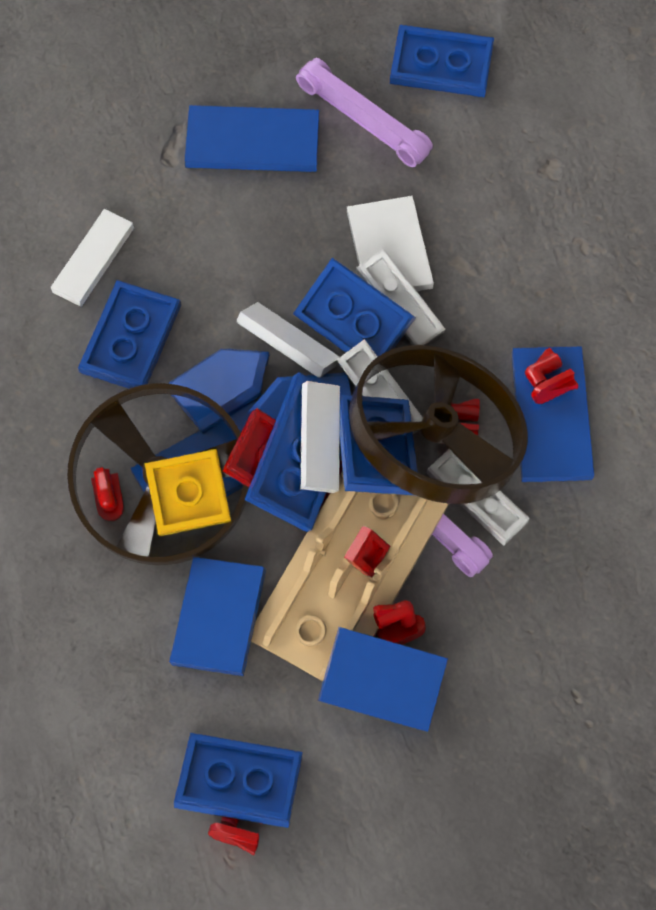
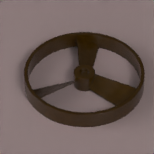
M410 345L395 348L381 354L364 370L350 401L349 419L351 430L356 443L366 459L390 482L413 495L427 500L447 504H465L486 499L496 494L509 482L526 452L528 443L526 421L517 400L498 377L481 364L448 349L425 345ZM423 365L434 367L435 403L430 405L421 422L366 420L362 404V393L365 383L381 371L396 366ZM460 377L482 391L501 412L511 433L513 459L458 422V414L451 407V403ZM420 430L421 434L429 441L444 443L482 483L453 484L426 477L394 458L378 440Z
M153 383L132 387L119 392L99 405L89 415L72 444L68 461L67 479L71 501L79 519L101 545L116 555L133 562L147 565H172L203 555L218 545L230 533L246 505V500L244 499L249 487L243 484L239 502L231 516V522H227L206 543L178 555L149 557L156 520L145 463L168 458L154 455L121 404L142 396L169 394L189 398L208 407L227 424L236 438L235 440L203 450L217 449L222 478L231 477L222 470L241 434L229 414L206 395L180 385ZM94 427L143 468V478L147 484V488L117 547L101 537L91 526L83 512L77 493L76 471L78 459L85 440Z

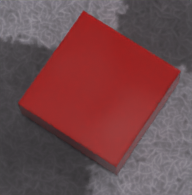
M362 526L344 558L362 574L372 578L375 574V568L384 559L390 545L372 529Z

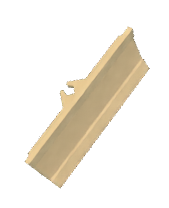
M342 472L339 477V491L329 494L317 515L313 529L305 535L255 621L251 642L323 682L338 627L373 637L376 635L379 627L373 616V607L394 603L449 504L427 500L415 495L345 491ZM362 526L372 529L390 545L384 559L375 568V574L372 578L362 574L344 558Z

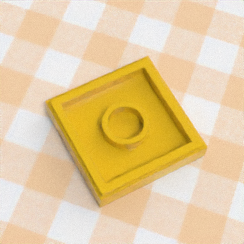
M217 449L145 463L159 536L231 522Z

